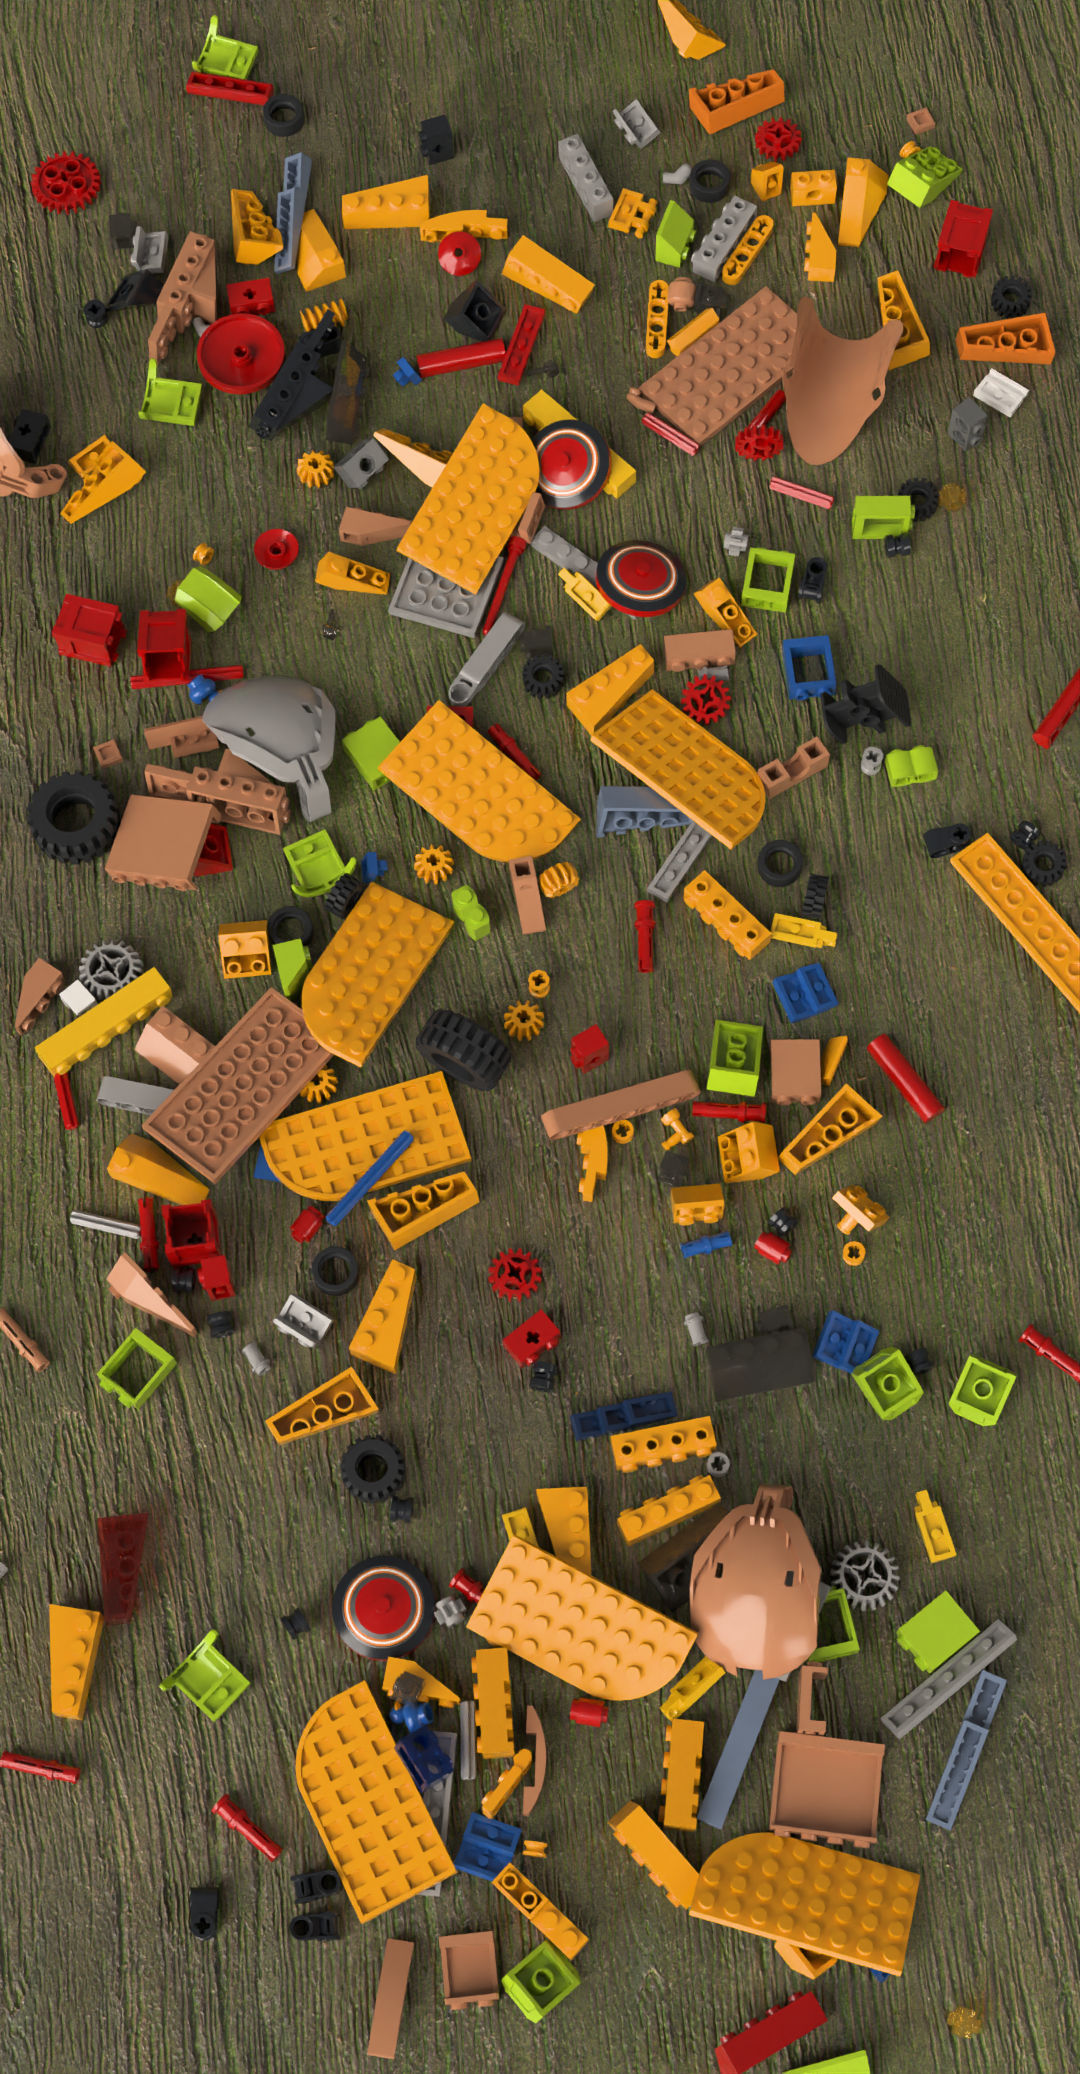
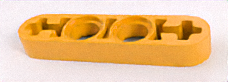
M761 215L754 220L722 269V280L724 283L736 285L741 281L773 232L774 224L771 217ZM764 225H767V227H766V226L763 227V229L761 230V234H760V233H759V231H760V226L762 227V226H764ZM750 239H756L759 243L755 246L749 245L747 241ZM746 255L748 260L739 261L737 256ZM735 266L736 274H732L731 276H729L728 273L731 274L734 271Z
M663 280L652 282L649 288L646 353L651 358L662 357L666 348L669 285ZM657 289H662L661 299L657 298ZM656 306H660L664 309V311L661 313H655L652 309ZM653 325H660L663 329L655 332L651 327ZM654 339L658 340V349H653Z

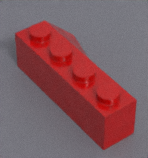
M799 1991L787 1998L790 2004L782 2009L777 2004L765 2011L767 2018L759 2022L757 2018H754L742 2025L745 2031L737 2036L732 2031L720 2038L722 2045L715 2048L721 2074H741L827 2022L828 2019L812 1991L805 1995Z

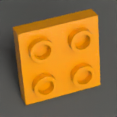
M854 1184L839 1190L832 1198L847 1211V1214L837 1224L839 1230L847 1235L851 1233L858 1222L867 1231H871L884 1225L890 1217L885 1213L886 1210L882 1205L871 1201L867 1197V1192Z

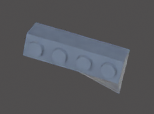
M600 787L597 800V838L605 837V833L616 832V835L626 834V830L640 828L641 832L648 831L657 825H660L661 828L689 825L693 821L651 787Z

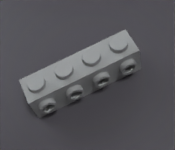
M734 196L730 203L727 202L725 204L720 219H715L712 231L704 236L701 248L695 250L692 255L693 273L712 282L717 281L724 265L757 218V205L737 196Z

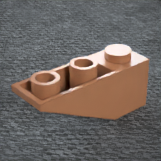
M346 507L339 527L340 540L364 546L402 538L410 527L411 521L403 517L386 516L381 512L364 511L358 507Z
M532 856L508 860L523 935L546 931Z
M41 958L37 959L24 976L15 1028L21 1036L33 1028L35 1019L40 1013H44L48 1009L50 1000L55 994H59L65 985V978L62 972Z

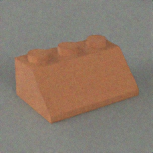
M162 1006L147 1022L135 1047V1051L180 1085L215 1046Z

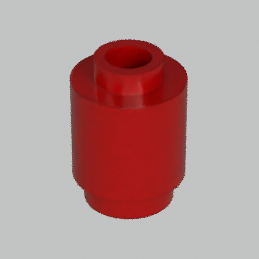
M309 1206L306 1210L303 1209L289 1228L292 1232L291 1237L301 1244L304 1241L309 1243L323 1225L324 1215L312 1206Z
M765 1231L761 1233L754 1246L758 1250V1254L777 1265H780L781 1262L786 1263L793 1250L789 1249L791 1246L789 1242L771 1232L766 1233Z
M583 1697L573 1699L570 1720H575L576 1724L601 1728L602 1723H607L609 1707H604L605 1701Z

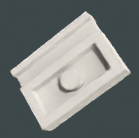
M991 369L989 374L985 376L974 390L973 396L1011 418L1024 398L1028 396L1029 390L996 370Z

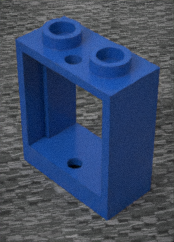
M829 635L783 640L782 657L789 700H805L809 697L821 698V693L823 692L835 695L836 678ZM824 655L828 680L795 683L792 658Z

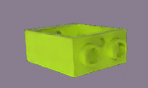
M855 496L852 515V539H884L885 535L899 536L901 533H908V530H912V519L915 516V505H911L910 496Z
M750 547L741 606L786 613L795 554L788 551L767 550L763 547ZM754 563L787 567L783 593L750 588Z
M135 1328L97 1373L101 1380L99 1385L109 1393L114 1390L119 1394L118 1400L126 1407L130 1408L133 1405L139 1410L175 1367L177 1362L173 1356ZM138 1345L160 1362L162 1366L135 1398L113 1381L111 1376Z
M832 1586L825 1603L837 1600L848 1642L815 1649L806 1662H823L858 1654L860 1648L844 1588L837 1590V1586Z

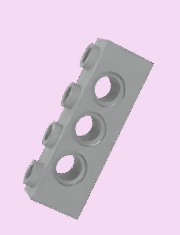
M576 134L558 141L559 159L593 222L611 216L613 212V197L579 135Z

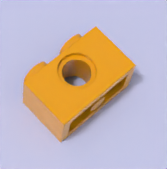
M835 170L792 172L790 184L792 206L835 204L837 191Z

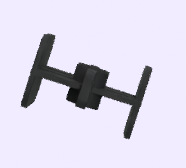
M878 664L875 666L876 680L855 687L848 680L841 681L843 699L840 701H836L827 692L821 693L825 726L827 731L841 744L847 743L846 728L857 724L863 727H873L879 734L886 732L885 721L894 717L905 727L911 726L907 692L903 685L886 671L882 665Z

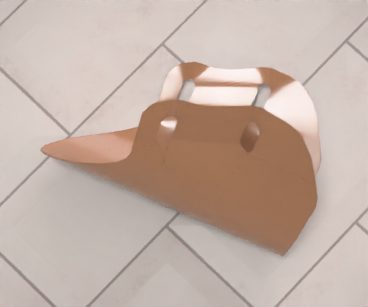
M806 296L801 298L797 307V326L792 353L784 366L782 381L786 396L787 423L794 449L805 462L811 465H821L838 457L856 437L866 419L881 404L885 395V376L895 347L903 333V323L900 320L888 321L882 329L869 338L862 340L843 339L829 333L820 324L812 299ZM793 366L792 377L787 378L786 370ZM878 387L880 389L881 396L877 400H874L873 393L874 390Z

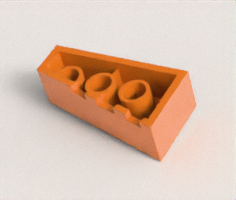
M774 69L747 75V79L743 80L733 78L729 79L726 84L716 86L715 83L706 85L704 89L697 90L696 87L689 89L690 109L709 135L784 102V82Z
M1046 313L960 327L955 339L960 360L1051 365L1056 353Z

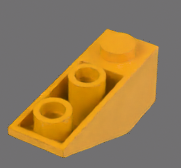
M812 213V222L807 221L806 235H810V240H806L805 253H809V258H805L804 271H808L809 281L834 282L836 249L817 214Z
M328 552L318 562L315 582L337 590L386 595L390 573Z
M720 578L711 580L693 593L705 612L722 630L732 629L734 643L739 648L757 635V632Z
M388 1656L382 1686L383 1690L388 1692L387 1696L403 1699V1695L412 1696L413 1700L420 1703H428L429 1700L439 1701L438 1705L446 1708H454V1704L460 1705L461 1700L456 1694L416 1662Z

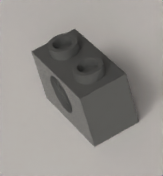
M367 438L362 440L333 468L348 488L360 489L369 482L368 478L372 474H377L385 468L384 464L389 458L374 438ZM361 460L365 463L364 470L360 468Z

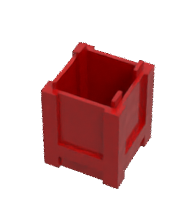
M950 200L937 247L939 249L934 262V269L943 272L949 270L961 273L964 277L976 278L989 233L993 209H983Z
M66 594L58 619L52 630V636L55 638L59 648V655L111 667L113 661L116 662L119 653H116L120 639L125 638L127 634V629H125V625L121 620L122 613H119V607Z
M186 609L158 612L140 611L137 652L138 657H141L144 683L156 680H190L192 640L188 632Z
M211 1199L201 1200V1203L173 1207L171 1204L161 1206L166 1226L167 1243L165 1244V1254L173 1269H182L183 1266L201 1264L200 1260L206 1259V1256L210 1254L222 1255L218 1229L219 1219ZM193 1236H197L199 1239L202 1238V1242L196 1245L189 1243V1240Z

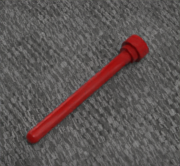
M512 536L509 539L507 545L509 556L483 628L484 635H487L495 624L517 557L525 551L527 542L520 537Z

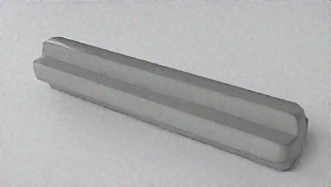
M73 1210L70 1216L72 1224L138 1239L141 1235L139 1224L79 1210Z
M469 1700L460 1703L462 1780H474L477 1778L476 1703Z

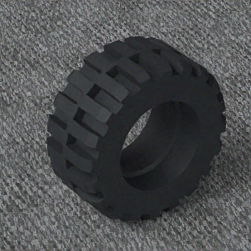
M69 771L62 772V776L56 777L54 775L49 777L50 781L48 783L42 782L38 786L39 792H33L31 796L32 802L28 803L27 808L29 813L27 816L28 824L41 851L46 852V855L51 859L57 857L58 861L64 864L67 861H71L72 864H80L81 860H85L87 863L93 861L92 857L96 855L101 857L105 854L103 850L112 847V838L115 839L121 823L120 812L111 790L107 788L106 783L101 779L97 780L96 776L90 773L84 776L82 771H75V774H70ZM85 804L95 809L90 823L80 830L65 832L53 826L57 814L69 805Z
M438 1009L432 1012L416 1038V1049L420 1051V1054L429 1063L436 1066L437 1069L443 1071L449 1077L458 1080V1082L480 1091L494 1089L511 1062L510 1049L505 1046L502 1040H499L496 1035L486 1030L482 1025L451 1010Z

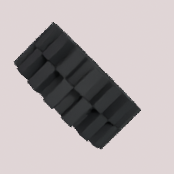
M1007 276L1003 278V281L999 279L997 284L995 283L991 295L993 311L998 310L997 315L999 316L1002 313L1005 314L1004 318L1008 319V315H1011V319L1016 318V314L1018 317H1021L1030 306L1032 298L1031 286L1027 287L1028 282L1026 280L1022 283L1021 277H1018V280H1015V276H1011L1009 280ZM1012 293L1017 295L1019 300L1014 302L1008 301L1003 295Z
M918 477L914 478L913 482L911 479L907 480L906 484L903 483L901 485V489L898 492V496L921 495L926 499V503L922 505H916L911 502V505H915L913 522H917L918 518L921 519V522L925 521L926 517L929 519L936 512L939 492H936V486L932 487L931 481L925 483V478H922L921 482L918 481Z
M541 654V658L538 659V656L535 655L533 656V661L528 659L527 665L524 664L522 671L523 685L527 693L530 691L531 696L534 697L537 694L538 699H542V695H545V699H549V694H552L554 697L557 695L556 691H561L564 684V670L557 658L553 661L552 655L545 658V654ZM539 671H548L551 673L552 678L550 681L542 683L536 681L534 676Z
M1038 841L1037 845L1033 843L1026 850L1021 866L1024 869L1023 874L1025 876L1028 875V880H1034L1033 885L1037 886L1038 882L1042 883L1041 887H1046L1047 883H1049V886H1052L1055 881L1057 883L1062 877L1067 862L1065 861L1067 858L1066 855H1063L1064 850L1062 848L1057 849L1058 845L1056 843L1050 846L1051 841H1046V844H1043V841ZM1039 857L1049 858L1053 863V867L1048 871L1040 870L1037 868L1035 860Z
M345 873L335 882V886H332V891L328 893V899L325 901L326 905L324 907L340 919L346 918L359 901V897L362 896L365 887L364 883Z
M810 873L802 910L803 916L821 918L829 877Z

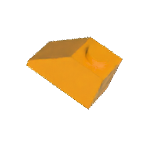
M769 162L760 164L752 169L751 184L761 202L781 195L784 169L782 164Z

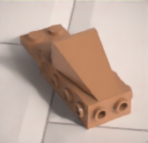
M189 232L157 299L158 320L148 339L149 361L151 358L156 359L157 366L161 359H165L167 355L169 341L173 342L176 332L183 334L186 326L189 327L191 325L193 317H201L204 322L210 324L217 320L215 240L207 235Z
M230 749L225 750L218 772L208 767L200 768L196 766L192 774L184 770L168 769L162 765L147 764L144 772L149 796L213 804L222 815L220 819L222 822L280 835L284 823H288L291 810L288 809L289 797H286L285 787L273 784L242 758L233 755Z

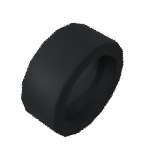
M278 94L266 101L263 107V117L269 132L279 137H288L301 130L304 124L303 107L296 97L288 94ZM280 109H290L296 113L295 117L287 122H278L271 118L272 114Z
M709 159L697 163L690 173L689 187L693 196L706 203L718 202L725 198L730 188L731 176L729 169L718 160ZM712 174L720 177L723 182L718 187L705 188L697 180L703 175Z
M773 840L767 843L761 849L757 862L758 873L762 880L775 887H786L794 883L799 878L803 865L802 854L799 848L786 840ZM775 852L788 854L794 861L793 869L787 874L772 873L766 866L767 857Z
M284 906L270 916L267 924L268 935L273 945L288 942L279 938L277 927L282 921L289 918L298 919L304 925V933L300 937L302 945L308 946L313 938L312 921L308 913L302 908Z
M332 1246L323 1249L316 1255L312 1263L311 1272L316 1286L323 1293L330 1296H340L348 1293L355 1287L359 1280L360 1270L356 1257L349 1250L343 1247ZM334 1257L344 1259L350 1267L348 1279L338 1285H331L325 1282L321 1275L323 1264L328 1259Z

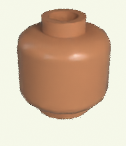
M677 277L675 281L669 284L667 300L668 304L674 307L675 311L686 312L688 308L693 307L695 304L697 287L690 278Z

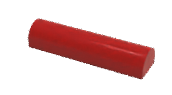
M192 71L186 84L188 94L263 106L274 94L273 84Z
M502 338L418 354L416 355V362L420 377L424 378L503 362L506 353Z
M1080 667L1033 734V740L1047 750L1051 747L1080 704Z
M886 1033L875 1038L867 1046L866 1050L924 1124L945 1111L941 1102Z

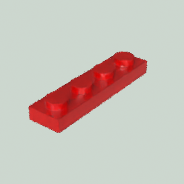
M524 304L498 373V381L519 386L544 320L545 309Z

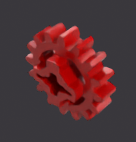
M782 117L779 118V121L771 118V123L763 121V127L758 126V132L755 134V147L760 148L759 154L766 153L767 160L770 157H774V162L778 158L785 161L786 156L793 158V153L799 152L802 139L801 130H797V124L791 126V120L788 119L786 122H783Z
M753 425L751 428L745 427V432L739 431L738 436H735V451L739 452V456L745 455V459L753 458V461H756L758 458H761L764 461L767 458H774V454L779 455L780 450H783V434H780L779 429L774 430L773 426L765 428V425H762L760 428L756 425Z
M706 674L703 675L702 680L695 676L693 679L694 684L688 681L686 686L689 690L683 689L681 693L686 696L680 701V703L686 704L682 711H689V717L691 719L693 717L697 718V724L704 720L705 726H708L711 719L716 724L718 722L717 716L724 718L726 714L723 710H729L730 708L726 702L731 700V696L725 695L729 688L721 687L724 682L723 680L718 683L715 682L716 676L714 675L711 680L707 679ZM706 686V688L700 691L695 690L697 687ZM714 689L717 690V692H718L719 695H720V698H719V697H716V694H715V692H714ZM707 692H709L707 704H705V707L702 708L704 696H706ZM691 702H694L698 708L697 711L693 708ZM711 709H717V711H715L714 713L705 714L706 711H709Z
M509 1248L508 1255L501 1251L499 1253L500 1260L495 1258L492 1260L495 1267H489L488 1269L489 1273L492 1274V1276L488 1277L489 1283H495L492 1286V1291L496 1292L499 1290L500 1299L507 1295L508 1302H511L513 1297H517L518 1302H521L524 1295L530 1299V1291H538L535 1283L539 1284L542 1282V1278L536 1276L542 1273L541 1267H536L538 1259L530 1260L531 1252L522 1255V1248H519L517 1253H513L512 1248ZM503 1266L505 1272L501 1275V1278H498L499 1271ZM510 1269L515 1274H519L520 1281L514 1276L511 1277ZM532 1272L531 1280L527 1285L525 1279ZM511 1287V1288H516V1289H518V1290H511V1289H508V1288Z

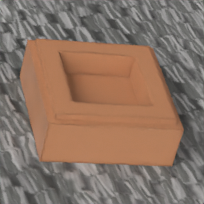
M926 107L907 114L906 119L915 135L935 128L936 123Z
M115 739L93 747L102 770L123 762Z

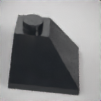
M147 269L126 275L105 306L106 312L156 304L164 284Z
M476 280L451 303L443 319L457 333L483 342L491 339L507 308Z

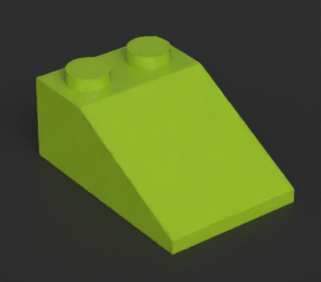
M715 1020L707 1090L755 1097L759 1078L763 1026Z

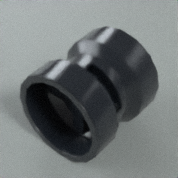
M901 533L899 536L885 535L884 547L887 558L895 557L897 554L902 556L910 555L911 544L908 533Z
M534 1362L532 1369L534 1376L530 1379L529 1388L539 1392L552 1393L555 1385L553 1378L557 1375L558 1367L548 1362Z

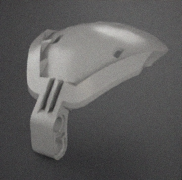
M262 676L250 678L225 688L207 704L202 721L222 743L227 744L233 755L259 767L279 781L286 783L296 782L301 810L308 822L331 814L329 789L322 770H325L333 760L336 713L333 705L321 689L294 677ZM249 727L255 733L252 737L246 731Z

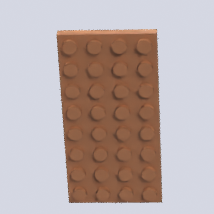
M765 286L638 387L641 391L640 395L646 400L656 403L655 409L681 433L697 442L701 447L782 381L784 366L792 353L797 326V313ZM793 366L786 370L787 377L793 373Z
M271 987L142 1124V1127L155 1139L216 1184L335 1054L324 1049L311 1035L305 1023L302 1009Z

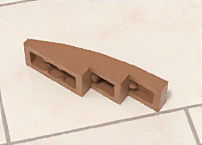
M387 1939L367 2055L389 2059L395 2058L414 1942Z

